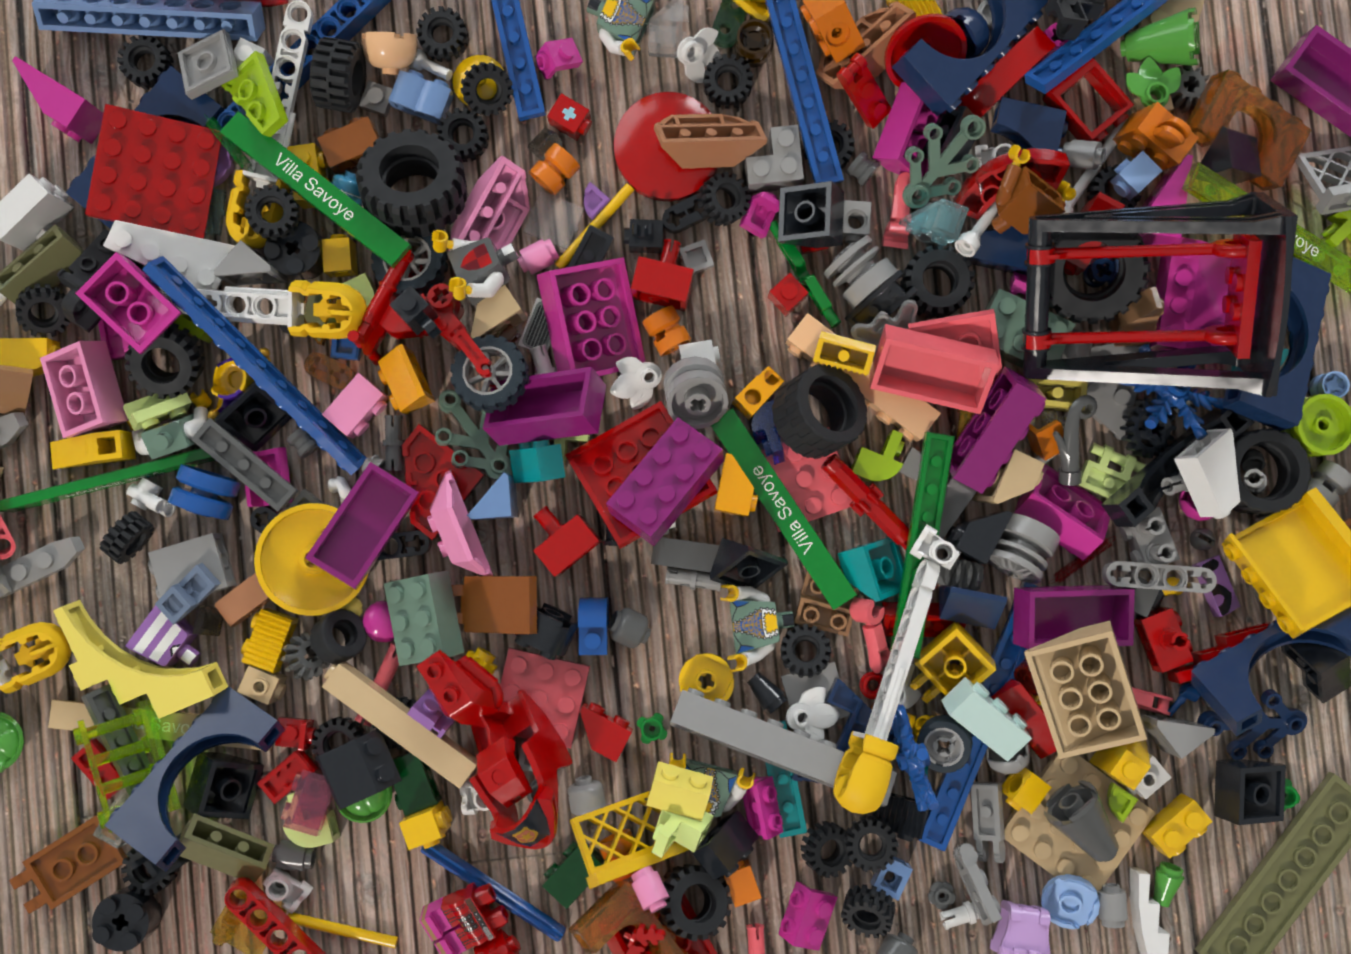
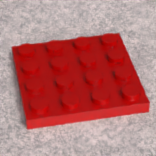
M105 104L85 215L113 222L115 220L204 239L221 142L207 127Z
M662 401L565 454L569 464L620 549L639 539L640 536L612 516L606 503L673 424L674 420L669 415ZM711 479L707 481L682 513L717 494V489Z

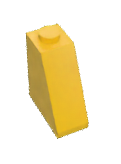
M1146 740L1096 751L1089 763L1108 777L1133 791L1151 767Z

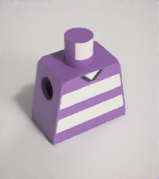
M156 605L125 645L128 649L165 667L175 665L179 659L191 667L201 656V653L191 646V643L198 635L191 624L183 618L173 625Z

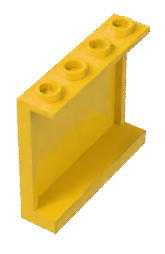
M1316 487L1306 492L1302 499L1292 505L1291 508L1274 513L1235 535L1231 533L1223 541L1222 546L1227 558L1237 564L1245 582L1255 588L1263 606L1273 612L1281 630L1289 634L1292 639L1351 607V530Z

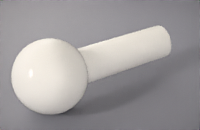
M417 49L414 62L409 66L415 71L424 69L447 81L453 75L452 70L429 60L426 53L421 49Z

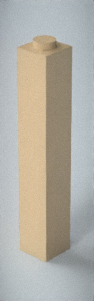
M345 661L338 665L333 664L324 675V678L327 680L322 688L459 789L477 767V758L447 735L444 734L440 739L437 737L439 733L433 728L429 731L407 715L410 710L409 707Z

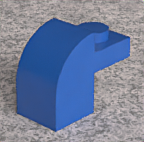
M581 597L579 599V655L608 654L609 597Z

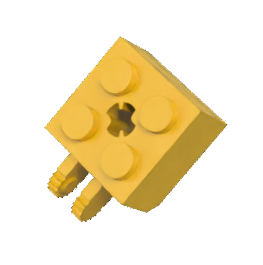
M953 622L921 650L920 659L914 658V664L922 672L909 686L916 690L927 680H930L934 685L926 690L921 698L925 703H928L941 692L946 696L964 677L973 684L976 682L982 683L996 671L995 660L960 623ZM957 659L960 661V664L952 663L950 665V661Z

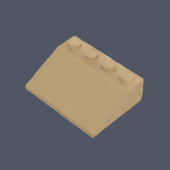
M1110 620L1079 628L1024 651L1059 759L1147 740L1145 727Z

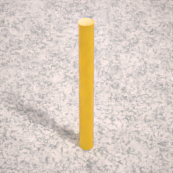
M626 183L589 225L600 229L634 192V189ZM589 225L555 262L557 268H565L570 263Z
M294 912L292 914L288 913V916L301 927L391 948H396L398 937Z

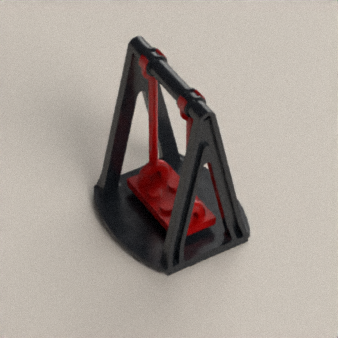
M1250 192L1225 201L1029 217L1028 242L1025 243L1027 260L1024 261V265L1027 266L1025 327L1022 328L1024 342L1021 345V349L1024 351L1023 377L1041 380L1239 389L1264 397L1277 396L1289 313L1292 263L1298 215L1264 192ZM1053 232L1233 234V239H1220L1212 243L1056 248L1055 243L1052 242ZM1215 255L1231 258L1230 267H1226L1225 283L1228 284V293L1222 299V310L1225 313L1224 325H1212L1203 330L1052 333L1051 328L1048 327L1051 266L1054 265L1057 259ZM1206 341L1207 343L1219 345L1047 360V351L1054 344ZM1220 363L1240 367L1242 371L1166 367Z

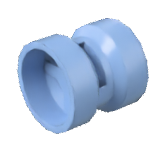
M1339 371L1317 375L1309 384L1311 396L1332 394L1341 398L1348 393L1350 388L1348 377Z

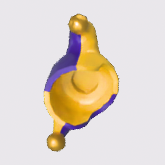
M265 347L260 348L259 351L271 362L269 349ZM232 358L222 361L215 368L213 386L210 389L213 395L219 397L216 409H211L208 412V418L215 419L255 381L245 370L240 369Z

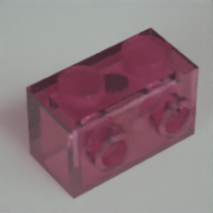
M302 770L301 775L296 774L292 783L291 791H295L292 802H286L281 815V819L285 820L283 827L319 836L333 796L323 774Z

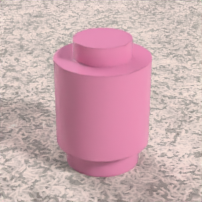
M549 238L545 241L541 239L519 250L521 256L517 260L524 273L530 271L531 275L555 264L554 261L559 259V256Z
M647 866L631 875L633 880L631 885L644 911L650 909L651 913H654L667 905L665 900L670 896L658 871H654L652 866Z

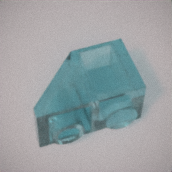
M943 198L901 218L899 225L905 226V231L910 234L921 236L923 233L931 236V241L946 246L947 243L958 240L969 208Z

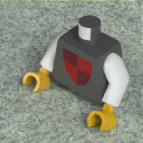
M435 230L432 233L433 249L437 253H443L447 248L450 249L447 254L456 277L449 280V291L453 292L455 299L463 300L467 296L474 306L485 298L493 297L502 286L510 281L505 265L519 259L512 243L497 250L492 240L487 237L476 241L456 238L448 240V234L443 230Z

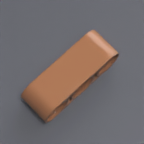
M254 573L218 600L214 606L230 628L246 620L270 602L271 599L261 588L256 573Z

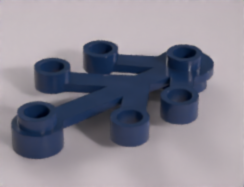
M1268 689L1262 693L1261 701L1268 708L1274 709L1278 716L1268 717L1262 711V722L1246 731L1237 740L1231 741L1227 745L1226 751L1233 759L1241 760L1247 754V746L1266 730L1275 729L1265 739H1260L1253 745V751L1260 758L1267 759L1274 753L1273 746L1286 735L1299 734L1305 729L1307 725L1306 714L1300 709L1287 708L1282 702L1281 695L1273 689ZM1205 711L1197 719V723L1215 729L1213 736L1220 735L1223 730H1230L1214 711Z

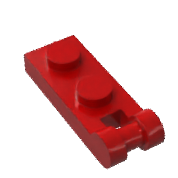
M855 53L850 59V64L846 68L842 67L836 73V76L867 127L874 129L890 113L891 107L869 71L866 59L861 54Z

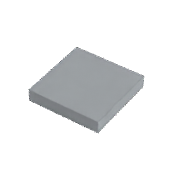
M225 29L178 52L185 94L191 100L239 76L231 37Z
M828 662L826 669H823L819 675H813L812 678H808V676L800 678L797 674L793 675L791 673L781 675L789 707L799 703L804 691L817 686L825 687L826 699L835 677L839 679L835 662ZM824 701V703L835 707L840 712L839 719L850 716L848 711ZM804 713L799 714L798 722L803 720Z

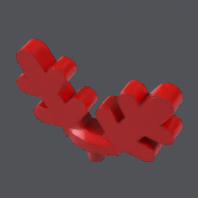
M641 923L638 930L635 929L633 934L625 932L623 936L629 940L627 944L629 948L626 954H652L650 951H645L649 941L653 945H658L659 940H664L666 932L662 929H656L657 927L654 924H651L649 929H645L646 925Z

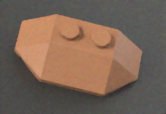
M898 1L891 3L887 8L878 9L861 17L855 23L866 45L855 53L861 54L866 59L867 67L874 79L885 70V51L893 34L903 24L916 18L915 11ZM822 52L819 68L816 72L817 78L834 89H844L836 73L842 67L846 68L850 64V59L855 53L836 64L831 55L826 57Z
M726 114L670 115L654 125V131L661 147L682 169L734 167L766 145L768 140L758 121L751 120L748 122L740 117Z

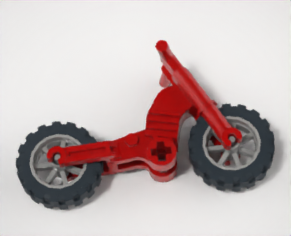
M433 232L430 233V236L422 237V235H415V238H405L404 234H400V237L411 246L420 247L414 253L410 249L394 269L372 252L371 259L373 264H371V268L379 282V287L364 313L361 325L357 331L352 330L348 333V339L358 348H362L363 353L375 366H379L378 361L382 357L377 349L387 333L396 339L416 337L422 339L424 338L423 336H429L425 330L417 336L389 305L411 285L438 315V318L433 322L442 331L440 335L460 351V353L457 351L455 354V362L451 364L450 368L452 377H450L451 383L460 398L474 410L480 412L484 410L486 413H494V410L501 412L506 410V407L510 404L512 406L518 402L517 398L520 395L523 396L526 391L525 384L529 382L527 374L529 368L525 358L517 346L502 336L496 338L490 334L484 338L480 336L472 338L469 331L460 322L464 314V307L459 300L453 297V292L449 291V286L442 284L445 279L444 273L448 271V264L446 262L448 255L446 251L437 253L433 249ZM426 250L428 251V259H418ZM490 356H498L500 359L492 365ZM507 361L509 364V371H498L499 368ZM474 368L479 375L471 378V372ZM500 377H508L501 386L499 383ZM484 380L481 391L476 390L472 386ZM488 388L495 389L492 392H487Z

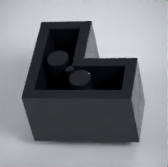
M1292 643L1281 646V651L1301 669L1303 685L1323 704L1351 687V657L1345 653L1315 643Z

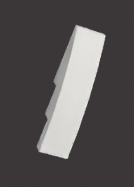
M1129 867V898L1132 923L1139 953L1168 954L1170 934L1159 926L1160 904L1149 897L1150 874L1140 867Z

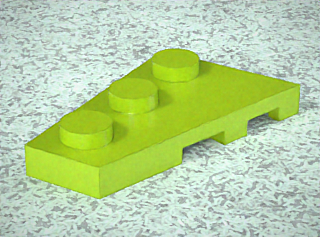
M254 51L237 68L239 76L221 86L224 90L231 93L232 99L237 105L242 106L246 111V116L260 133L272 137L289 120L264 54Z

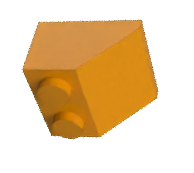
M400 344L378 361L381 368L378 370V375L384 386L388 385L392 394L389 395V399L395 410H399L406 415L435 402V398L414 352L408 347Z
M726 453L714 511L747 517L749 512H755L758 495L753 494V485L733 455Z

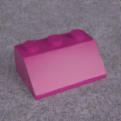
M901 82L872 157L886 170L899 175L903 172L910 173V163L905 159L906 150L911 146H917L923 150L927 142L923 135V130L929 123L936 124L939 118L905 82ZM918 152L912 154L911 160L917 157ZM925 156L921 162L922 177L928 171V159Z
M1045 464L1042 469L1043 477L1041 482L1035 486L1034 490L1020 496L1014 513L1035 519L1053 529L1060 536L1059 545L1084 561L1104 541L1110 517L1101 506L1102 501L1078 486L1060 484L1058 482L1059 472Z

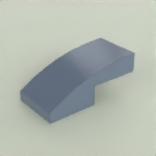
M200 563L178 584L172 585L155 605L174 625L195 609L221 583L203 563Z

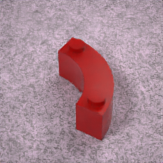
M1023 149L1019 151L1018 157L1021 155ZM1026 149L1029 150L1031 156L1028 162L1020 165V168L1022 169L1026 166L1057 190L1070 166L1067 154L1050 149ZM1008 153L983 164L964 181L960 192L953 198L954 211L977 220L981 218L985 211L996 201V195L1008 164L1013 162L1009 158Z

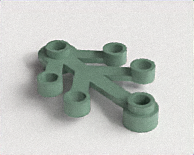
M974 114L966 116L961 121L960 132L941 155L940 139L943 135L942 128L935 123H929L925 126L923 135L928 140V171L923 177L921 174V162L924 159V152L917 146H911L905 152V159L910 163V183L904 188L902 198L908 207L921 208L928 203L931 197L946 194L954 196L960 192L961 183L955 177L946 178L943 184H932L937 177L962 172L974 173L978 170L980 161L972 154L965 155L961 161L951 163L950 161L968 139L977 140L985 133L986 123L982 118ZM974 122L973 127L967 130L969 124ZM936 129L935 135L930 137V132ZM918 152L917 157L911 160L912 154ZM973 160L972 166L967 168L968 162ZM955 182L954 188L949 190V185ZM918 190V194L912 197L913 193Z
M454 390L443 391L438 400L440 410L447 414H453L468 436L453 434L447 428H440L435 434L436 443L440 446L454 445L476 449L484 456V458L470 457L465 451L457 450L452 455V465L456 468L470 467L485 470L487 475L493 480H498L504 472L511 474V460L506 455L508 445L499 446L497 444L496 451H494L488 443L489 435L483 429L486 412L481 410L482 415L478 430L461 407L460 396ZM447 396H452L455 399V402L452 404H448L445 401V398ZM446 433L449 439L441 441L438 435ZM462 455L465 458V462L457 463L455 457ZM501 462L504 465V469H495L494 463Z

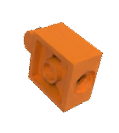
M801 0L803 5L799 9L806 22L809 23L810 31L826 57L831 55L837 64L866 46L844 0Z
M1156 102L1130 114V117H1128L1112 140L1116 142L1119 151L1134 159L1139 153L1144 151L1162 170L1179 165L1199 137L1192 132L1190 126L1185 121L1173 116L1159 102Z

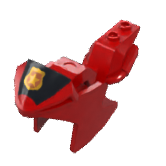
M438 650L416 667L429 685V689L436 698L443 713L460 724L472 725L471 729L479 752L476 755L478 772L469 781L494 818L490 822L491 839L506 845L534 850L547 847L552 843L557 833V770L572 764V759L565 743L546 714L525 690H518L517 697L509 702H503L504 693L498 683V679L478 662L466 655L457 661H453L443 651ZM531 726L534 734L521 746L533 770L538 790L527 811L519 820L515 804L533 793V790L514 755L515 736Z

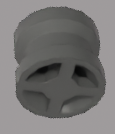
M862 151L848 167L846 173L849 176H855L858 179V184L863 186L878 170L880 164L872 162L868 159V154Z
M301 428L295 430L287 439L290 446H295L297 454L301 459L311 455L319 448L316 440Z

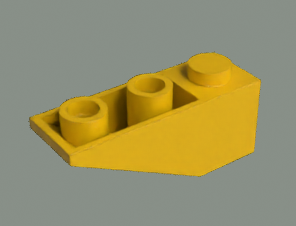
M128 431L97 432L50 442L53 470L136 460L132 432Z

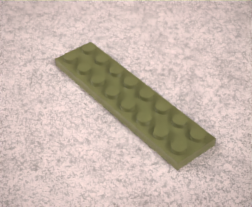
M1328 772L1196 946L1195 950L1198 953L1271 954L1351 848V786L1335 773Z

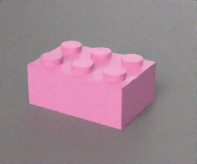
M78 341L40 358L63 438L101 432L129 421L123 410L124 402L106 341Z

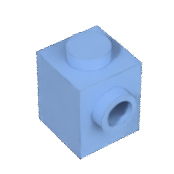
M1142 151L1132 161L1126 158L1114 169L1117 175L1110 182L1114 185V190L1118 195L1126 197L1130 201L1163 170Z

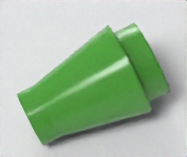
M1165 861L1160 862V866L1156 867L1153 899L1162 907H1170L1173 897L1185 878L1182 876L1184 870L1181 867Z

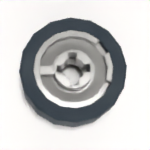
M937 715L927 720L921 727L917 743H924L930 757V765L928 767L940 773H952L963 768L970 758L973 745L971 732L950 715ZM939 740L941 742L950 741L949 747H941Z

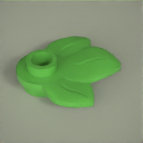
M1147 57L1139 67L1138 73L1126 74L1127 88L1132 94L1140 97L1145 107L1159 102L1164 107L1169 101V95L1175 93L1181 83V72L1178 67L1162 72L1151 57ZM1150 94L1155 95L1157 100L1153 99Z

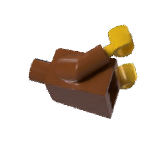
M1013 145L1009 149L1008 156L1013 162L1008 164L995 199L998 216L991 223L1000 234L1011 226L1022 234H1028L1029 217L1064 213L1065 201H1071L1076 196L1075 189L1071 188L1070 183L1062 180L1058 189L1055 190L1026 166L1021 169L1020 165L1028 162L1031 155L1029 150L1023 149L1018 157L1021 149L1019 145Z

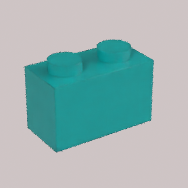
M549 440L519 443V449L509 450L514 483L542 482L566 477L561 444L550 445Z

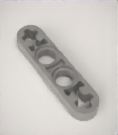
M1110 561L1102 569L1104 581L1108 585L1118 587L1208 593L1215 588L1217 583L1214 572L1203 567ZM1118 568L1119 571L1130 572V577H1117L1116 582V578L1111 576V570ZM1142 568L1149 569L1152 575L1151 580L1147 584L1141 583L1138 579V573ZM1171 570L1177 571L1180 576V580L1175 586L1169 585L1166 580V576ZM1202 575V577L1207 578V582L1203 584L1188 582V576L1201 577Z

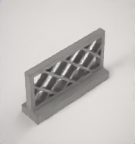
M1351 146L1298 154L1295 162L1319 198L1316 209L1320 215L1351 210V182L1344 180L1346 176L1351 178ZM1339 158L1348 162V165H1342L1331 159ZM1309 162H1314L1324 167L1320 170L1311 166ZM1329 168L1343 175L1339 178L1325 171ZM1321 180H1323V181H1325V182H1328V183H1330V184H1332V185H1335V186L1328 187V188L1326 189V188L1324 187V185L1322 184Z

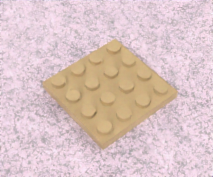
M1056 751L1038 776L1052 788L1033 814H1030L1024 808L1019 812L1016 809L1012 811L1004 822L1005 840L1054 877L1065 874L1077 875L1088 880L1096 890H1101L1102 885L1107 882L1156 812L1138 800L1122 823L1111 813L1107 803V791L1110 783L1118 784L1081 756L1076 755L1059 759ZM1081 780L1090 782L1097 789L1119 845L1117 854L1112 860L1107 862L1095 861L1047 820L1044 811H1048L1046 803L1054 792L1067 784H1070L1071 787L1080 785L1078 781Z

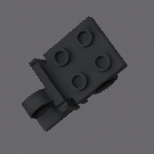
M1050 0L1045 8L1047 16L1053 14L1054 17H1058L1056 25L1057 37L1063 40L1074 41L1080 35L1088 20L1093 19V21H1096L1105 7L1104 2L1106 0Z
M104 229L69 266L70 273L66 272L63 268L57 273L61 283L71 289L61 303L65 318L88 333L91 332L102 318L75 293L115 253L103 246L110 232L107 229ZM133 261L141 270L145 267L144 265L136 261Z

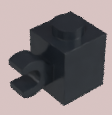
M630 219V228L625 227L624 244H629L630 253L662 254L663 220Z
M411 285L389 304L417 336L425 330L434 340L442 332L433 322L438 318V315Z

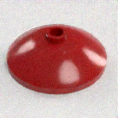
M941 14L921 15L903 24L893 34L886 47L884 64L889 78L897 87H900L901 82L905 81L894 71L892 66L921 38L939 53L952 58L965 59L967 52L966 36L955 20Z

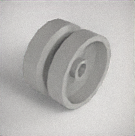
M694 356L679 360L666 372L663 386L668 413L674 421L679 417L694 429H700L718 422L726 413L728 395L722 372L717 364L707 358Z

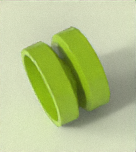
M1318 394L1305 397L1302 409L1303 416L1299 425L1281 431L1290 434L1294 439L1296 438L1303 449L1306 450L1308 458L1335 455L1345 450L1351 443V407L1342 398L1332 394Z

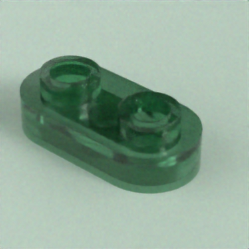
M722 0L712 26L713 29L718 31L714 43L721 48H728L736 43L738 29L744 23L747 12L741 7L737 9L730 7L732 3H735L732 0ZM726 27L730 32L723 34L720 30Z

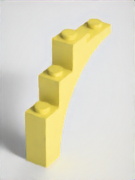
M80 600L53 610L57 622L77 662L69 665L80 690L108 680L119 705L147 694L151 707L155 710L158 719L208 699L228 688L217 662L201 667L177 669L154 665L122 650L103 634L90 618Z

